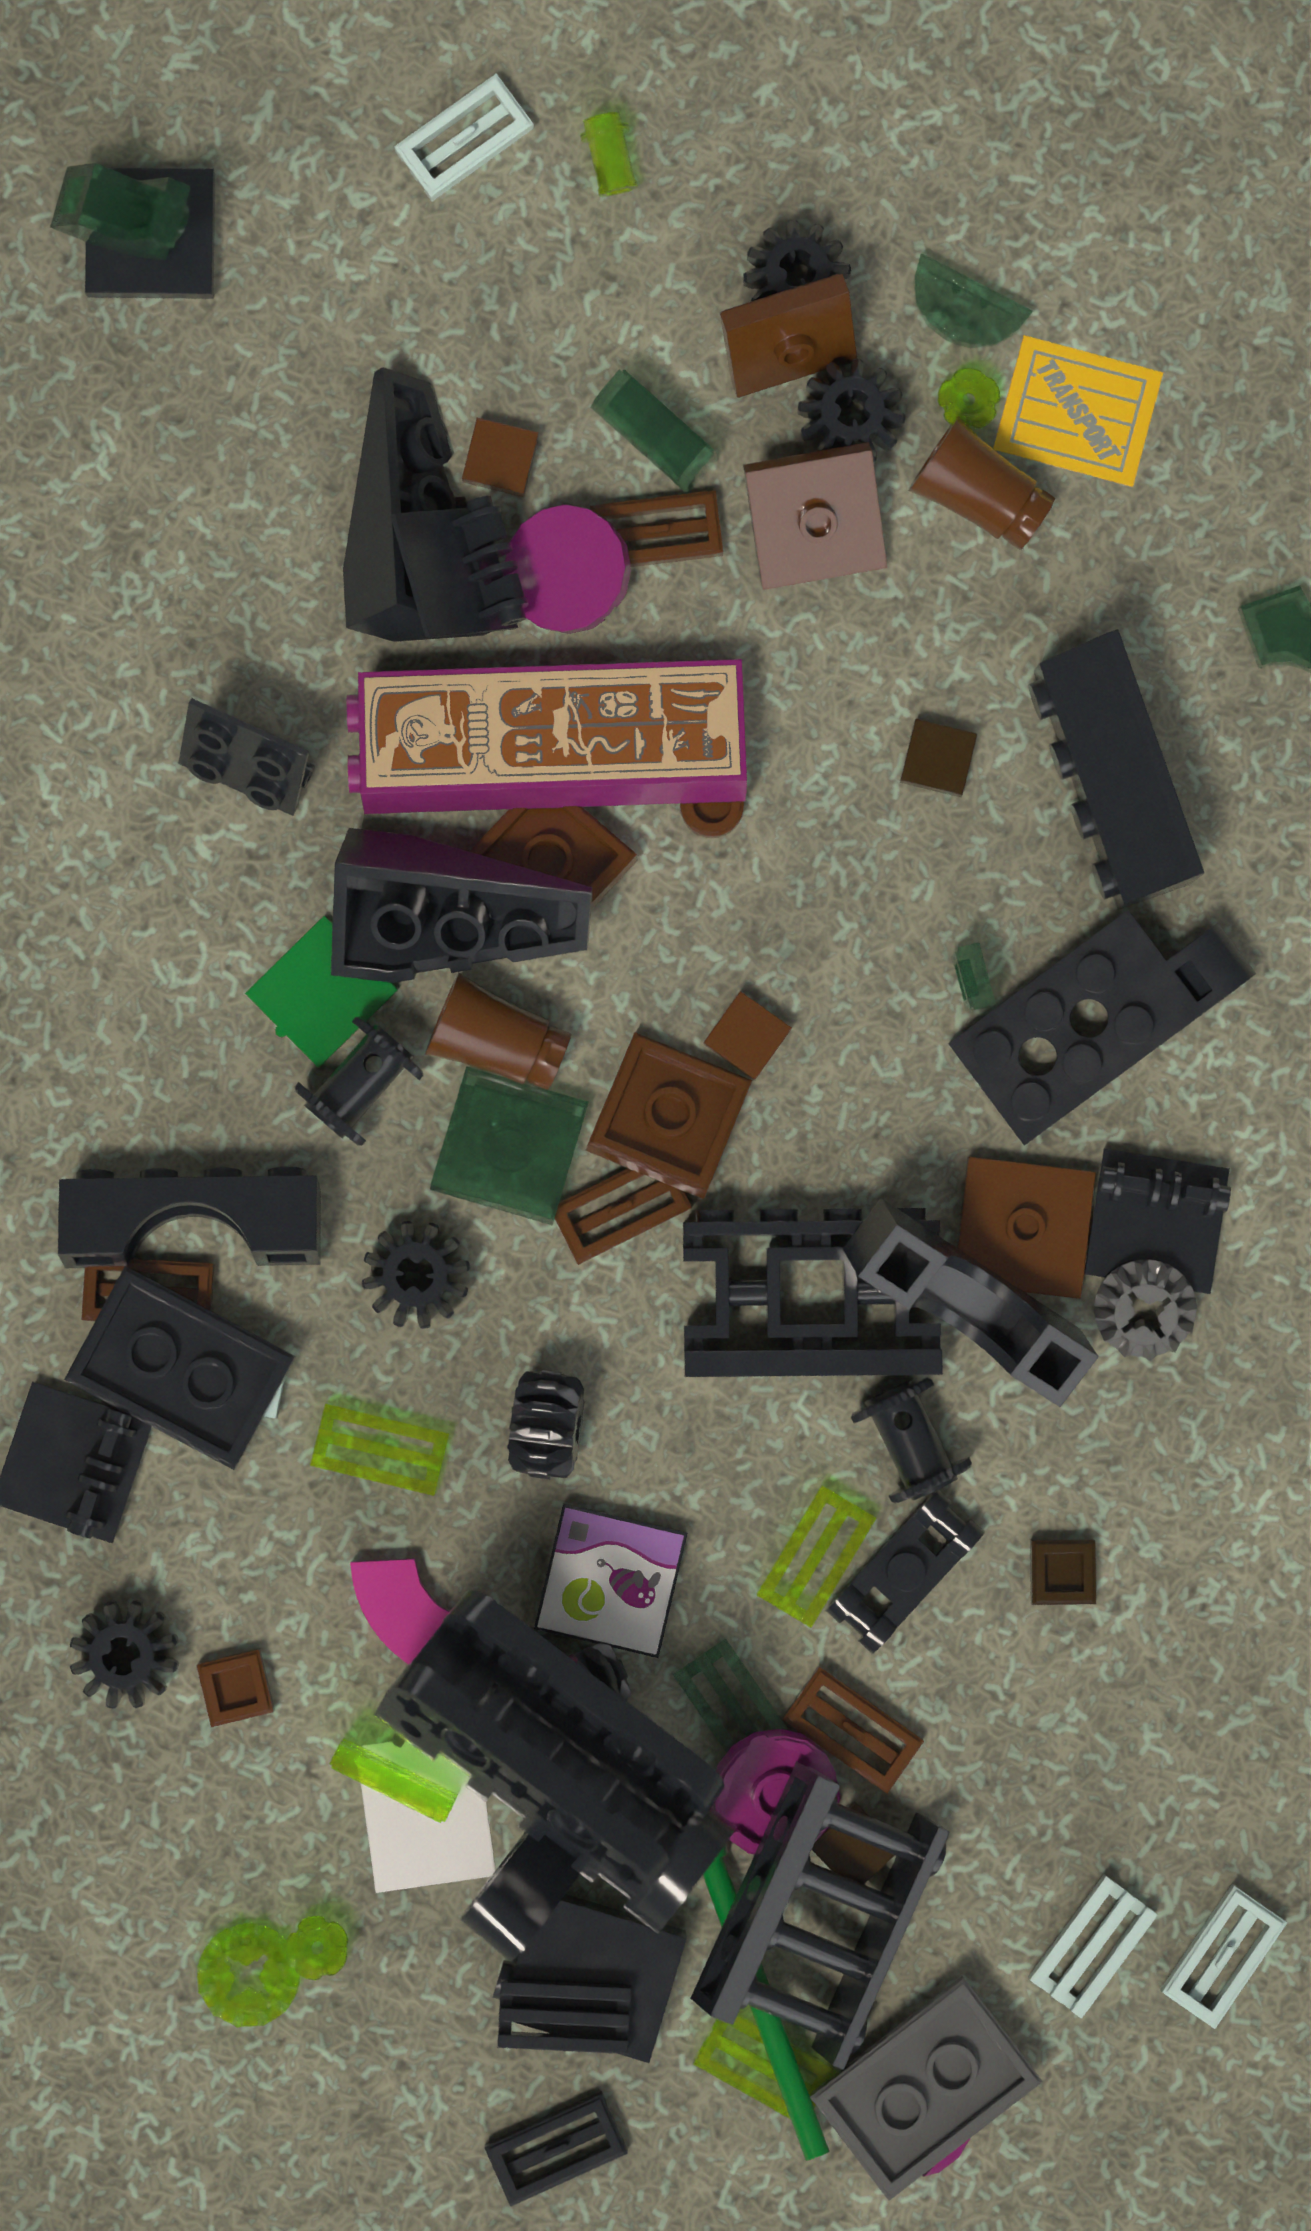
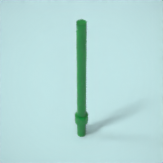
M726 1845L703 1875L721 1928L737 1895L723 1857L729 1854ZM760 1963L756 1972L757 1981L769 1985L763 1965ZM750 2007L805 2161L829 2153L827 2142L782 2019Z

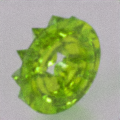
M243 1923L228 1927L211 1939L200 1957L197 1965L198 1993L202 1996L213 2016L231 2023L236 2028L264 2026L286 2012L294 2000L300 1982L298 1958L290 1943L280 1933L270 1927L255 1923ZM263 1955H266L268 1959L263 1963V1969L258 1978L264 1984L263 1989L269 1995L267 1996L261 1990L256 1991L249 1986L242 1992L238 1991L234 1997H231L229 1992L234 1987L232 1984L235 1982L237 1974L231 1968L233 1964L226 1957L228 1956L235 1963L239 1961L242 1965L248 1966L254 1960L258 1961Z

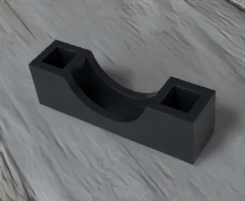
M291 1166L274 1167L268 1170V1176H242V1171L239 1169L217 1167L204 1170V1177H178V1172L175 1170L152 1168L140 1171V1178H114V1173L111 1171L87 1169L76 1172V1179H59L58 1256L65 1269L94 1266H129L142 1242L154 1230L168 1222L187 1217L212 1219L234 1230L249 1247L257 1266L321 1265V1189L317 1175L306 1176V1170L303 1168Z
M882 1198L843 1248L858 1277L907 1309L911 1307L921 1308L944 1320L984 1349L1012 1377L1059 1407L1062 1406L1099 1357L1080 1328Z

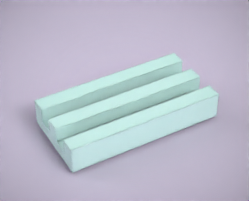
M496 73L395 145L394 149L399 158L407 165L415 180L421 184L429 199L434 201L533 130L534 125ZM496 95L501 104L420 161L415 154L416 151ZM509 115L512 117L514 122L433 179L430 174L431 171Z
M1104 1874L1028 1978L1082 2019L1158 1915ZM1110 1894L1118 1900L1058 1983L1055 1982L1049 1975ZM1129 1910L1137 1915L1079 1995L1075 1997L1070 1993V1990Z
M1232 1884L1161 1987V1992L1216 2029L1287 1922ZM1240 1905L1246 1910L1187 1994L1181 1990L1182 1986L1236 1907ZM1259 1918L1266 1923V1926L1210 2008H1207L1200 2003L1252 1925Z

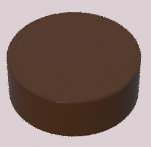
M744 801L680 803L681 816L686 826L695 834L705 838H719L729 834L739 824L744 809Z

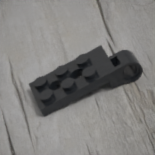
M1127 910L948 1044L1025 1146L1256 975V973L1219 923L1208 929L1166 961L1130 911ZM1087 999L1101 1003L1108 1014V1024L1105 1030L1094 1037H1085L1078 1034L1070 1021L1073 1007L1080 1001ZM1043 1038L1054 1046L1057 1059L1053 1069L1048 1073L1034 1075L1022 1067L1019 1052L1027 1040Z

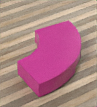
M415 1558L351 1561V1575L355 1594L369 1625L379 1639L405 1663L410 1664L441 1626L450 1611L437 1604L421 1583Z

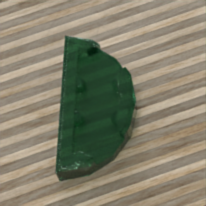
M921 253L913 279L916 306L927 326L945 341L967 348L996 346L1016 335L1031 317L1033 311Z

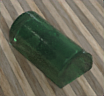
M619 369L591 405V409L685 493L691 490L718 461L717 452L626 370L621 371Z

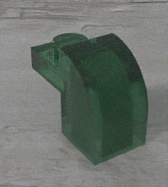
M97 163L68 166L50 228L109 250L140 258L166 260L169 248H174L175 241L180 238L186 228L189 216L186 202L191 186L170 177L138 181Z

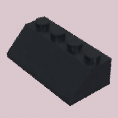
M1116 629L1039 663L1034 671L1037 681L1028 684L1031 700L1039 719L1042 720L1050 717L1058 741L1049 744L1051 756L1061 780L1071 777L1079 801L1071 803V811L1081 838L1084 840L1092 837L1100 861L1092 863V871L1102 898L1105 900L1113 897L1119 910L1192 884L1205 872L1119 630Z

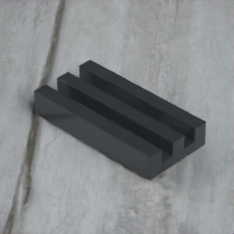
M501 1979L497 2048L628 2054L631 1985ZM513 1996L617 2001V2012L513 2007ZM512 2022L616 2027L615 2036L512 2031Z
M602 2091L484 2145V2149L510 2207L628 2154L626 2144L618 2131L617 2124L610 2113ZM596 2113L599 2121L507 2163L505 2162L502 2154L587 2115ZM603 2134L606 2135L609 2145L516 2186L512 2178L513 2175Z

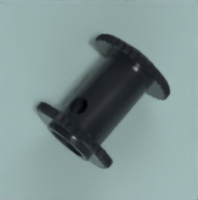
M355 1017L352 1022L366 1035L314 1094L300 1082L296 1084L295 1092L306 1101L304 1106L343 1139L347 1136L357 1146H362L366 1140L352 1127L404 1068L418 1080L423 1077V1071L411 1061L414 1056L377 1024L371 1026L362 1017ZM373 1056L380 1057L382 1060L380 1070L368 1072L366 1070L367 1060Z
M928 1377L914 1383L911 1380L876 1395L865 1401L866 1406L853 1412L851 1416L853 1423L872 1416L905 1485L889 1495L893 1503H899L910 1498L913 1501L933 1493L958 1479L957 1476L970 1469L972 1465L970 1457L954 1463L950 1462L918 1396L919 1393L934 1385L932 1379ZM900 1411L907 1412L910 1418L908 1426L903 1429H898L894 1425V1416Z

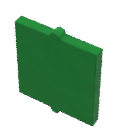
M325 916L245 993L277 1026L275 1029L276 1035L281 1038L287 1036L318 1068L359 1030L352 1022L355 1017H362L365 1021H368L398 991L390 982L331 975L333 924Z

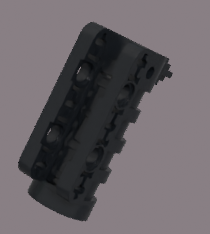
M468 1590L463 1594L445 1617L441 1626L388 1689L373 1715L395 1732L391 1739L395 1746L401 1748L407 1741L433 1762L442 1755L470 1777L465 1785L468 1789L485 1802L494 1795L523 1818L518 1827L537 1842L544 1835L549 1837L576 1858L570 1867L592 1883L598 1875L628 1898L623 1908L657 1934L681 1906L737 1828L736 1825L712 1808L724 1791L725 1784L719 1773L709 1763L494 1599L479 1591Z

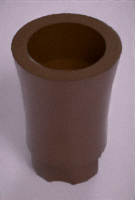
M959 416L955 418L939 440L908 491L940 504L969 520L996 539L1002 536L1019 550H1022L1029 542L1056 499L1045 490L1035 486L1037 483L1035 479L1014 466L990 447Z
M458 972L435 1024L424 1055L461 1062L498 1074L522 1085L527 1079L529 1083L548 1090L559 1070L572 1034L557 1027L548 1026L549 1019L522 1009L489 992Z

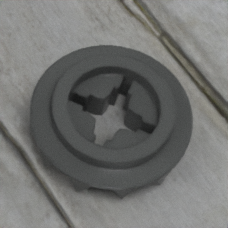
M1147 1259L1123 1264L1104 1279L1097 1291L1094 1315L1098 1329L1104 1342L1111 1344L1124 1357L1132 1355L1144 1357L1152 1361L1157 1355L1168 1351L1176 1353L1180 1343L1188 1334L1193 1333L1197 1311L1194 1291L1185 1276L1166 1263ZM1132 1291L1138 1299L1142 1298L1148 1305L1157 1300L1159 1302L1163 1301V1304L1156 1310L1159 1319V1329H1156L1154 1325H1150L1144 1319L1138 1320L1135 1323L1133 1321L1129 1322V1319L1135 1314L1133 1299L1130 1294Z

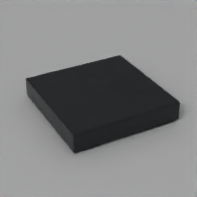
M87 167L85 294L87 298L214 299V169Z

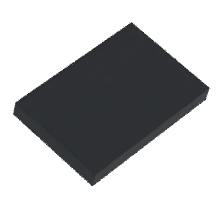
M124 1266L64 1380L219 1463L236 1470L296 1356L128 1266Z

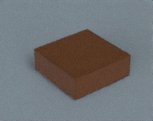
M477 418L462 475V482L524 497L539 432Z
M740 991L703 1045L755 1081L792 1027Z
M260 1648L201 1662L196 1665L211 1727L275 1711Z

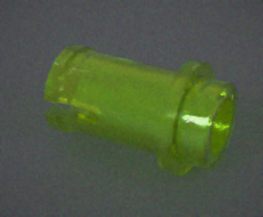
M620 112L602 113L583 120L585 131L580 134L581 142L588 143L598 184V196L609 197L637 189L638 184L634 178L625 134L630 131L628 123L622 122Z

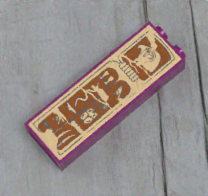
M742 659L358 672V694H348L346 697L348 733H359L360 755H348L349 793H360L364 814L746 801L747 766Z

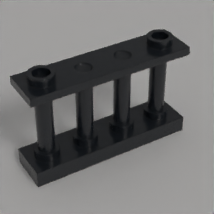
M796 1761L690 1999L711 2017L731 2025L734 2024L739 2010L744 2009L748 2005L815 2032L817 2034L811 2048L830 2064L844 2070L850 2054L855 2053L860 2048L867 2031L866 2018L929 1877L935 1875L943 1864L946 1855L945 1842L950 1832L917 1812L906 1832L837 1803L836 1794L840 1785L820 1771ZM829 1827L896 1855L881 1891L812 1863L809 1854L819 1832ZM802 1886L869 1914L870 1916L855 1949L852 1950L784 1922L783 1912L793 1890H797ZM776 1946L842 1973L843 1976L829 2008L825 2009L757 1981L756 1972L766 1950Z

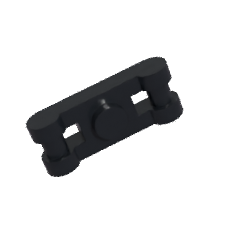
M940 1490L933 1492L825 1610L838 1623L845 1620L861 1635L858 1642L871 1654H874L891 1637L898 1626L956 1563L975 1546L985 1533L972 1519L964 1522L950 1509L949 1505L952 1501ZM930 1526L948 1541L936 1555L918 1540ZM874 1586L892 1602L880 1616L876 1615L862 1602L863 1598Z

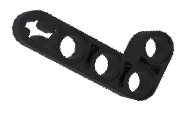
M524 1832L464 1911L460 1920L508 1961L512 1962L536 1935L580 1875L570 1867L576 1858L546 1835L537 1842Z

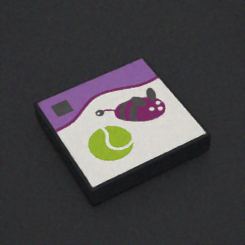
M563 1503L534 1629L595 1644L611 1645L612 1648L659 1658L688 1532Z

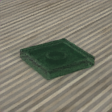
M466 1066L431 1181L430 1190L553 1225L589 1101L526 1083L522 1085L508 1078Z

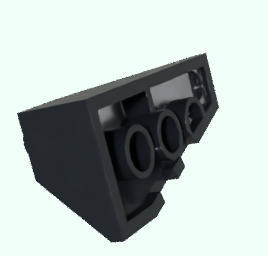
M384 367L374 371L343 564L346 628L393 642L484 636L490 632L428 639L425 637L390 515L394 513L468 507L465 496L455 497L447 480L443 464L450 460L452 452L431 384Z
M348 828L334 868L331 975L396 983L414 980L416 974L421 972L450 968L451 973L472 970L474 963L507 958L512 962H520L587 950L589 944L592 887L413 835Z

